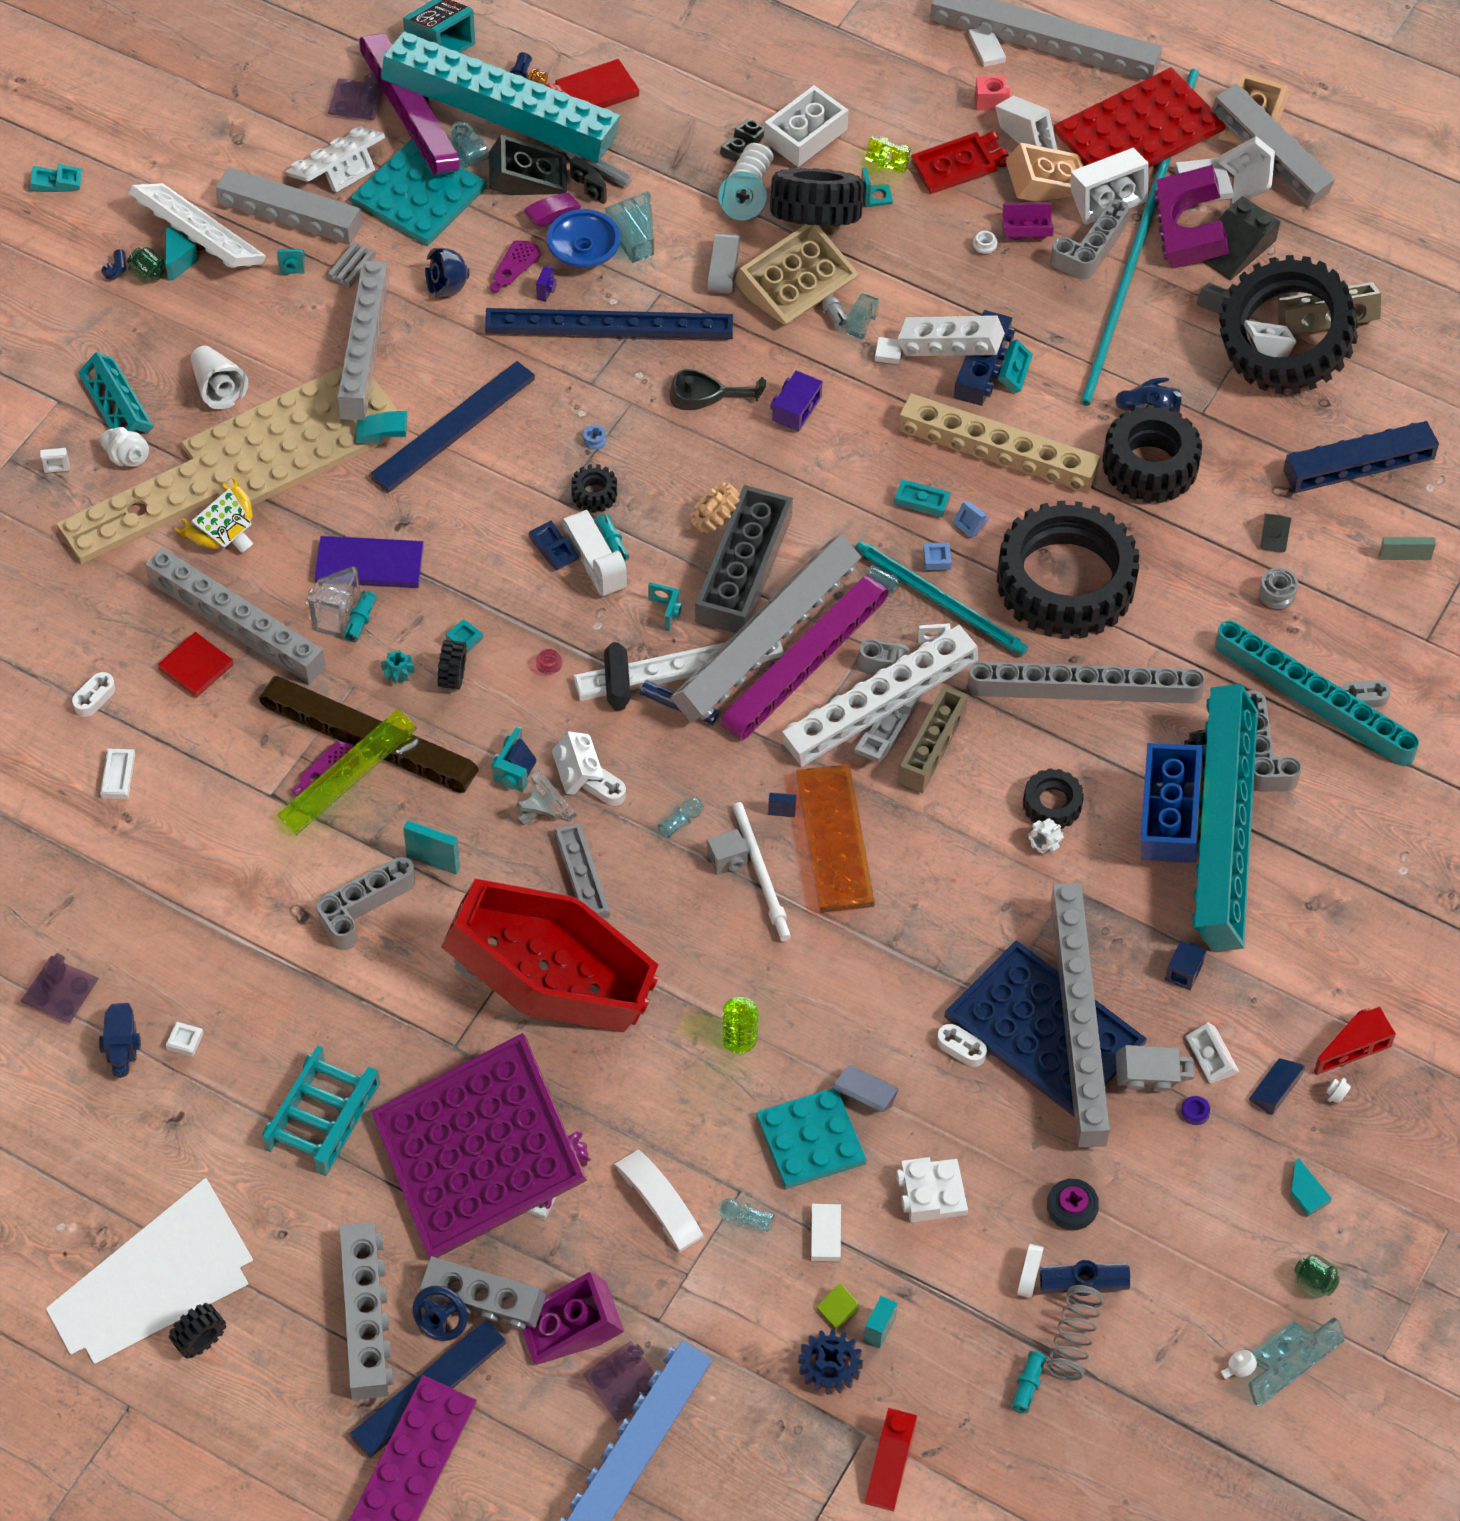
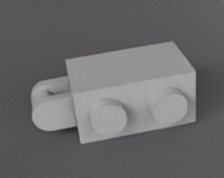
M1125 1045L1116 1052L1117 1085L1127 1086L1128 1090H1142L1145 1087H1154V1091L1157 1092L1170 1091L1179 1082L1194 1079L1193 1058L1179 1057V1048Z

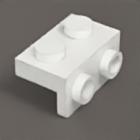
M567 732L551 750L566 794L575 795L588 779L601 780L604 777L589 734Z

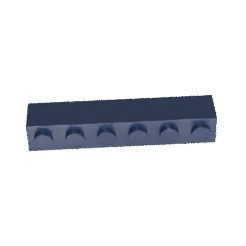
M1428 421L1411 423L1407 426L1395 429L1389 428L1383 432L1365 434L1350 440H1341L1325 446L1320 445L1309 450L1295 451L1286 455L1283 472L1295 494L1433 460L1436 457L1439 442Z

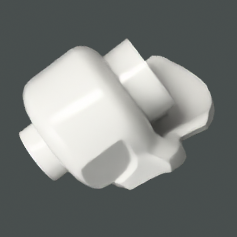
M118 427L105 431L99 438L100 444L107 452L109 459L118 466H139L148 458L149 445L137 432L127 431L124 427Z

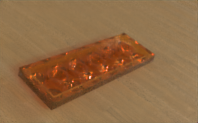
M850 764L796 770L820 913L874 907V894Z

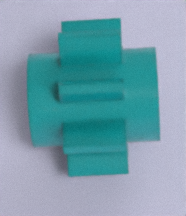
M401 650L387 653V661H381L384 679L390 678L395 684L409 681L408 673L415 672L411 655H405Z

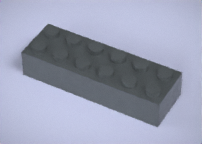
M744 485L739 496L740 500L735 505L736 510L731 515L695 603V622L736 633L754 614L791 521L793 498Z

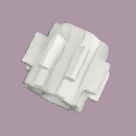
M1048 818L1043 822L1039 820L1032 825L1033 830L1028 834L1032 848L1035 847L1038 849V852L1044 854L1048 850L1053 852L1060 847L1058 843L1064 836L1059 824H1055L1053 820Z

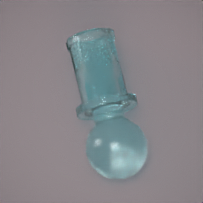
M697 797L687 798L683 802L682 808L676 807L673 814L658 824L661 834L666 838H670L683 825L688 826L691 823L690 818H696L703 812L702 801Z
M728 1198L723 1200L719 1206V1214L726 1221H733L739 1218L741 1226L748 1224L763 1229L766 1232L770 1231L773 1224L774 1214L751 1208L748 1203L742 1208L737 1200Z

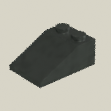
M500 135L489 150V189L508 195L566 193V153Z
M1244 196L1232 204L1218 220H1221L1227 235L1229 254L1203 260L1204 263L1229 280H1232L1277 240L1280 226L1278 219Z

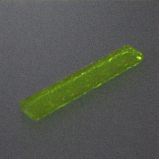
M399 708L396 709L277 814L278 818L297 836L417 730L416 725Z

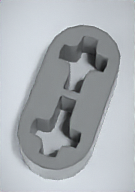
M1382 680L1347 682L1342 686V689L1352 693L1353 696H1356V698L1371 707L1384 706L1390 696V687ZM1374 691H1378V693L1382 694V696H1378L1377 693Z

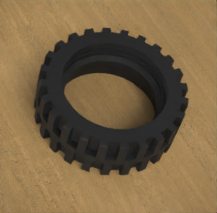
M1286 255V260L1277 261L1276 257L1269 258L1270 263L1261 266L1260 262L1253 265L1254 271L1250 274L1244 271L1239 276L1240 283L1237 286L1231 284L1229 287L1230 298H1223L1221 305L1224 313H1219V322L1221 325L1220 333L1228 358L1232 361L1238 374L1243 373L1245 381L1249 384L1257 381L1258 387L1261 390L1267 391L1269 386L1274 388L1276 394H1283L1284 389H1291L1292 393L1296 394L1300 393L1301 387L1309 386L1310 390L1317 388L1316 382L1323 379L1327 383L1332 379L1331 373L1335 369L1340 372L1345 367L1344 357L1350 359L1353 354L1352 343L1357 344L1358 335L1356 329L1358 328V320L1352 295L1349 293L1345 280L1340 281L1339 273L1334 269L1328 272L1326 263L1320 260L1315 265L1312 263L1311 257L1303 256L1302 261L1295 260L1294 255ZM1301 292L1314 295L1326 303L1331 314L1330 329L1325 337L1307 352L1292 357H1272L1258 352L1249 342L1247 331L1243 324L1245 320L1249 321L1254 311L1270 298L1284 293Z
M1057 501V506L1049 507L1048 503L1040 504L1038 511L1034 512L1030 508L1025 511L1023 520L1017 517L1012 523V530L1009 528L1006 530L1000 547L997 571L998 592L1000 597L1005 596L1004 606L1006 609L1015 610L1014 618L1019 622L1023 619L1028 622L1027 628L1035 631L1038 627L1044 630V635L1052 637V633L1062 634V639H1070V634H1079V638H1086L1090 631L1094 630L1096 634L1104 632L1106 624L1113 627L1118 623L1119 614L1125 616L1129 603L1131 604L1133 601L1140 565L1138 563L1139 549H1134L1136 541L1133 535L1126 536L1127 527L1123 522L1119 525L1116 524L1113 514L1108 512L1107 515L1100 513V507L1092 505L1090 509L1082 507L1083 502L1075 501V505H1065V501ZM1054 544H1072L1089 549L1100 556L1111 569L1112 577L1107 585L1095 592L1077 596L1061 595L1048 591L1035 583L1026 573L1024 562L1031 553L1042 547Z

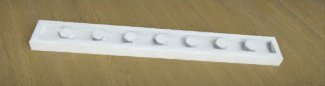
M780 639L776 642L779 646L769 655L764 654L761 657L762 661L781 658L784 655ZM726 642L628 663L630 690L640 689L646 679L658 685L690 678ZM605 668L573 675L580 701L606 696Z

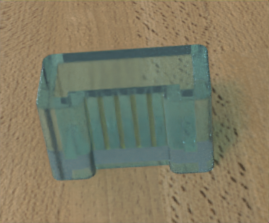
M864 293L860 294L847 316L846 334L864 339L867 326L878 315V298Z

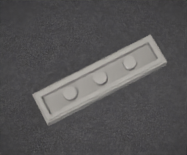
M581 823L554 829V835L575 898L584 902L603 919L610 917V910Z

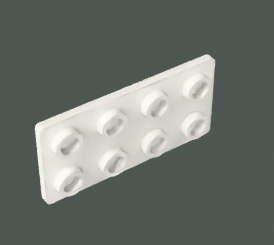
M362 126L356 127L346 137H340L331 141L330 146L313 151L309 158L292 163L291 168L285 171L286 175L308 182L325 173L332 191L338 192L375 170L367 148L384 139L385 135L373 129H367Z

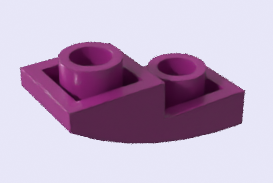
M562 193L546 197L525 208L524 213L535 225L545 226L546 224H552L558 218V215L561 216L566 212L578 210L581 205L570 193Z

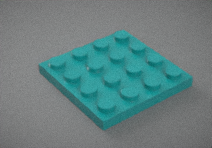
M410 139L351 196V203L428 247L487 188V181L462 167L456 172L434 175L414 141Z

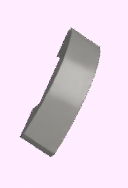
M920 696L875 722L870 731L864 733L854 753L878 763L884 759L901 735Z

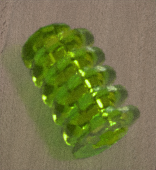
M731 998L723 1007V1043L728 1050L738 1054L752 1050L758 1040V1008L749 998Z

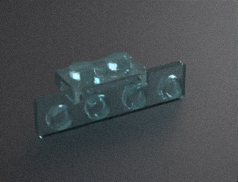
M1334 1317L1314 1333L1293 1321L1256 1349L1252 1354L1256 1358L1257 1366L1265 1371L1248 1384L1254 1404L1258 1407L1262 1406L1343 1343L1345 1337L1340 1321Z

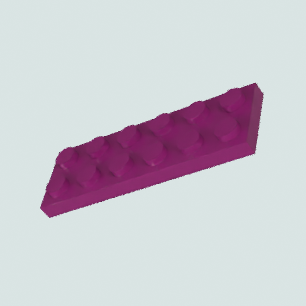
M422 1375L349 1521H418L477 1404V1400Z

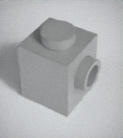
M738 829L707 839V855L717 875L727 871H736L747 865L748 853L751 852L750 845L746 837H741Z

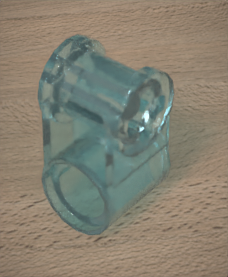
M458 121L451 126V134L453 136L451 144L464 167H470L489 158L486 144L479 138L469 123Z

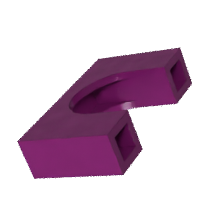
M1213 165L1156 179L1157 190H1154V197L1156 203L1160 204V208H1157L1156 212L1159 222H1162L1163 225L1159 227L1161 240L1165 241V245L1162 246V253L1165 260L1169 259L1172 268L1229 254L1227 235L1221 220L1196 227H1183L1177 224L1179 216L1187 208L1221 198L1218 178Z

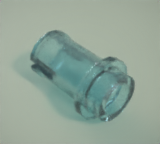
M872 565L868 570L872 574H866L889 589L891 593L896 592L900 585V579H898L896 574L891 575L875 565Z

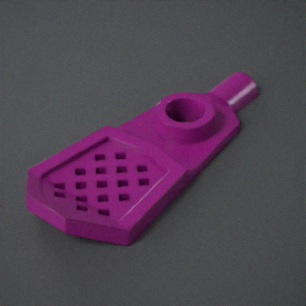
M513 241L493 275L495 281L490 286V290L498 293L503 285H510L523 271H526L541 256L538 245L529 241Z
M336 741L300 776L301 782L292 788L291 791L296 797H299L306 790L315 791L333 779H338L360 765L361 752L353 744ZM313 777H320L318 781L311 780Z

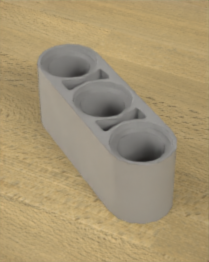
M715 233L708 276V292L733 293L740 235Z

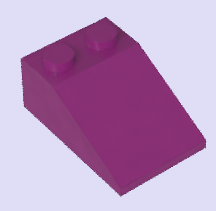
M590 1271L547 1295L536 1327L526 1326L525 1330L522 1331L533 1364L538 1365L600 1346L623 1333L624 1329L607 1282Z

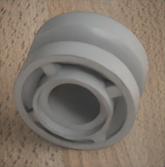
M1272 568L1266 571L1262 577L1259 597L1270 608H1287L1295 600L1298 580L1287 569Z

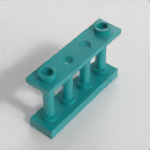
M317 1045L313 1054L309 1053L305 1058L301 1074L273 1121L265 1125L262 1138L265 1150L269 1152L272 1151L276 1142L279 1141L312 1155L316 1172L327 1176L379 1087L380 1079L378 1070L369 1066L363 1075L356 1076L324 1062L323 1047ZM320 1072L353 1086L354 1091L350 1098L346 1097L343 1099L311 1085L317 1073ZM304 1095H307L340 1109V1115L336 1121L330 1122L297 1107ZM293 1118L326 1132L327 1137L323 1144L319 1143L316 1145L283 1130L289 1120Z

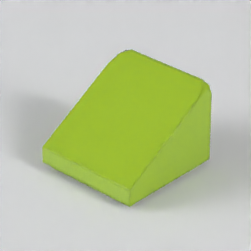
M842 1284L837 1285L817 1306V1310L835 1330L857 1314L859 1308L858 1302Z

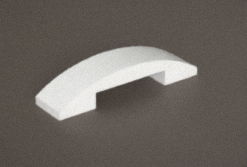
M636 1150L614 1164V1167L630 1188L634 1187L661 1222L663 1232L679 1253L703 1238V1233L675 1189L652 1161L640 1150Z

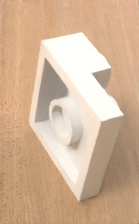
M930 1157L901 1161V1168L896 1170L898 1186L904 1188L905 1195L901 1196L902 1208L904 1213H909L910 1223L965 1216L968 1214L958 1159L931 1162Z

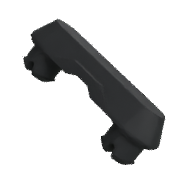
M613 642L604 650L606 696L612 708L616 711H621L626 708L631 697L628 655L624 646L618 642Z

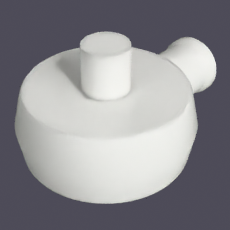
M1248 1350L1238 1351L1230 1358L1229 1367L1222 1370L1221 1373L1225 1379H1228L1233 1374L1237 1377L1250 1375L1257 1366L1256 1358Z

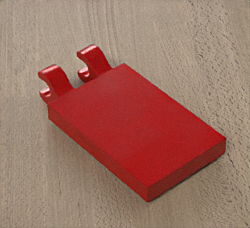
M619 58L555 80V85L552 83L545 85L601 108H606L639 96L638 86Z
M991 131L983 136H979L975 132L912 154L911 161L929 193L933 194L996 172V166H1007L1006 157L1009 154L1005 148L998 149L999 145L996 141L999 140V137L995 131Z

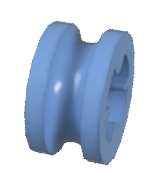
M591 425L584 429L583 438L587 448L598 450L605 446L606 433L603 427ZM593 435H598L596 439H591Z

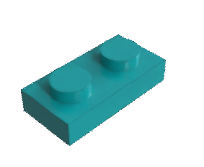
M1018 339L1009 343L998 380L1013 394L1022 390L1033 355Z
M902 479L894 498V504L943 518L951 492Z

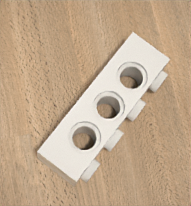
M998 316L906 317L898 341L905 356L997 355L1004 336V330Z

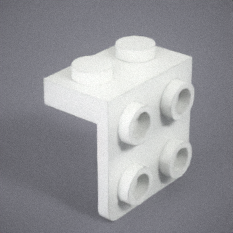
M1257 136L1219 156V164L1235 176L1233 204L1242 196L1250 200L1269 190L1272 185L1275 151Z

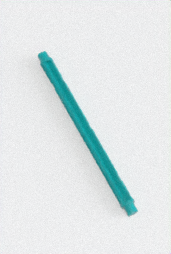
M861 540L856 544L855 550L862 554L863 558L868 559L976 629L992 637L1011 652H1016L1021 656L1026 654L1029 646L1022 643L1020 638L993 624L949 594L944 593L900 563L892 560L889 556L874 548L873 545L866 544Z

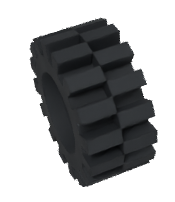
M592 464L588 465V469H585L584 466L581 467L580 473L576 471L571 480L573 502H577L579 509L582 506L587 511L591 508L592 513H597L598 508H600L601 512L605 511V506L611 508L612 502H616L617 478L614 472H609V468L606 466L602 470L600 464H596V468H592ZM589 485H600L604 487V489L599 492H589L585 490V488Z
M443 641L439 657L440 661L438 663V687L458 690L461 688L467 654L466 642Z
M199 1304L195 1310L191 1308L186 1316L183 1314L180 1317L181 1320L174 1323L173 1326L175 1328L170 1329V1335L168 1336L183 1357L193 1358L196 1354H202L204 1349L208 1350L211 1348L210 1345L219 1340L217 1337L223 1335V1330L226 1329V1321L211 1304Z

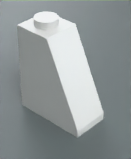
M1012 96L995 106L1000 127L1018 144L1025 143L1057 150L1048 109L1016 96Z

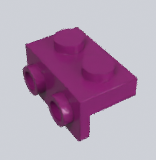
M1004 203L1002 212L1004 236L1011 239H1021L1022 237L1044 239L1047 236H1053L1054 227L1051 220V203Z

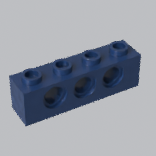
M984 310L982 316H998L1004 330V336L997 355H966L956 379L954 399L983 406L985 398H990L994 387L992 380L993 378L997 379L1001 369L999 362L1000 360L1004 361L1008 349L1006 344L1013 340L1015 328H1011L1013 317Z

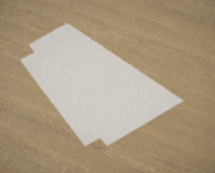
M205 1178L56 1299L46 1310L69 1353L73 1354L86 1348L93 1363L96 1364L181 1320L180 1317L183 1314L186 1316L191 1308L195 1310L199 1304H212L248 1285V1281L240 1267L252 1262L253 1258L207 1178Z

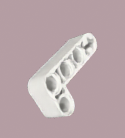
M584 510L563 518L562 526L564 532L579 555L581 563L600 596L603 597L627 588L625 561L619 551L611 552L590 513Z

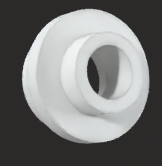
M981 231L974 237L973 247L979 253L989 254L997 248V239L992 232Z
M1342 1077L1339 1081L1336 1078L1332 1080L1325 1091L1329 1094L1326 1099L1327 1101H1334L1336 1104H1339L1351 1087L1346 1083L1347 1079Z

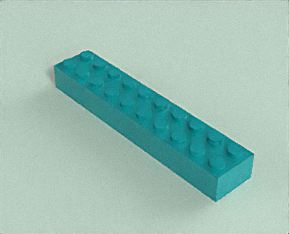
M403 32L383 57L381 79L596 163L600 161L616 139L620 119L619 114L593 105L585 100L572 97L564 92L554 90L544 84L528 80L523 76L515 75L500 67L484 63L479 59L471 58L458 51L440 46L435 42L427 41L414 34Z
M1242 684L1210 687V698L1206 700L1209 716L1208 721L1205 722L1207 745L1203 747V755L1206 762L1205 768L1202 769L1204 792L1200 793L1202 816H1199L1198 820L1201 839L1197 841L1199 864H1196L1195 873L1198 885L1194 889L1196 913L1192 915V924L1194 929H1197L1203 942L1207 943L1212 952L1244 949L1258 709Z

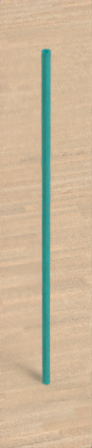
M1195 68L1190 70L1186 81L1193 90L1199 75V71ZM1171 157L1159 163L1081 399V404L1084 406H1089L1156 206L1154 190H1157L1156 179L1165 177Z

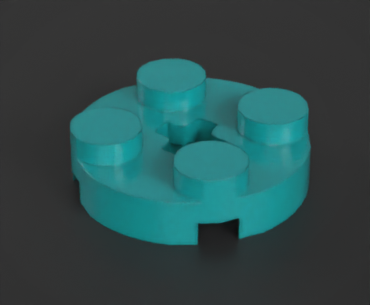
M736 172L723 181L719 189L718 199L723 211L729 217L735 220L746 221L757 217L765 208L767 190L764 182L756 175L749 172ZM742 189H746V194L750 195L749 200L746 199L744 203H740V198H736V194L741 193Z

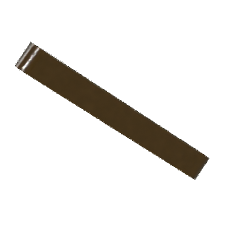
M279 676L271 678L258 698L259 702L270 711L341 742L353 744L359 750L458 793L466 792L479 771L478 766L466 757Z

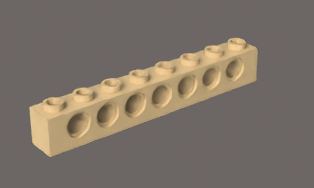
M910 393L900 413L898 431L928 440L931 443L952 448L955 451L976 456L979 459L997 463L1003 467L1021 471L1027 475L1045 479L1051 483L1069 487L1075 491L1088 494L1098 473L1101 457L1099 455Z

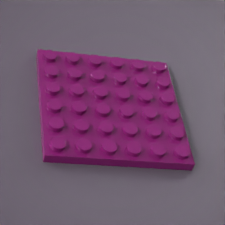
M523 1033L371 1111L429 1258H438L587 1181L529 1042Z

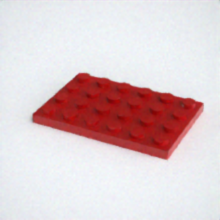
M1172 67L1054 124V132L1073 153L1080 156L1085 166L1134 148L1148 162V168L1226 130L1225 123L1218 119L1216 114L1211 112V107Z

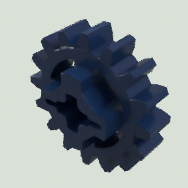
M831 1329L828 1336H825V1333L820 1330L818 1339L810 1335L808 1338L809 1345L802 1344V1354L798 1356V1363L801 1364L799 1373L800 1375H806V1385L814 1382V1391L817 1392L821 1387H824L828 1395L831 1392V1388H835L839 1394L842 1393V1385L852 1388V1379L858 1380L860 1378L859 1369H862L863 1360L859 1359L862 1354L861 1349H854L856 1340L852 1339L847 1342L846 1333L843 1332L838 1337L836 1336L835 1329ZM814 1354L816 1361L815 1365L812 1367L810 1360L812 1355ZM849 1357L850 1366L847 1370L845 1362L846 1358Z

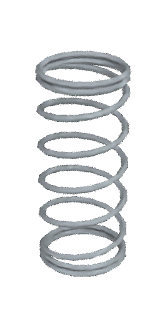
M1074 1285L1068 1288L1066 1295L1068 1306L1062 1309L1064 1320L1058 1323L1060 1334L1054 1337V1344L1057 1348L1050 1351L1051 1360L1047 1362L1046 1366L1048 1371L1058 1378L1076 1381L1084 1376L1085 1369L1081 1365L1071 1360L1053 1358V1352L1059 1350L1063 1354L1078 1360L1089 1358V1355L1082 1349L1070 1346L1059 1347L1057 1345V1338L1063 1335L1075 1344L1083 1346L1093 1344V1341L1088 1336L1075 1332L1063 1333L1060 1327L1063 1322L1067 1321L1068 1324L1079 1330L1095 1331L1097 1327L1094 1323L1080 1318L1067 1319L1064 1313L1070 1307L1083 1316L1090 1318L1099 1317L1101 1313L1096 1307L1102 1306L1105 1298L1098 1290L1085 1285ZM1080 1292L1090 1293L1099 1297L1101 1301L1097 1303L1086 1302L1072 1294ZM1070 1298L1076 1304H1070L1068 1299ZM1074 1307H1086L1096 1311L1098 1315L1085 1314ZM1070 1321H1082L1092 1325L1094 1329L1082 1328ZM1066 1335L1081 1336L1088 1339L1090 1343L1078 1342ZM1062 1349L1076 1350L1085 1354L1086 1357H1077ZM1050 1364H1055L1062 1370L1080 1375L1073 1376L1054 1370ZM1059 1364L1071 1366L1078 1371L1069 1370Z

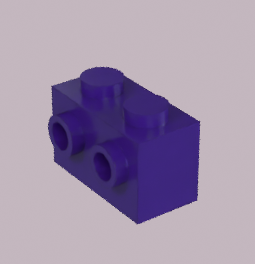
M796 370L791 378L785 380L779 396L775 395L771 402L772 421L799 432L822 398L823 381Z

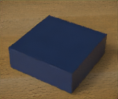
M769 793L768 815L795 817V794Z

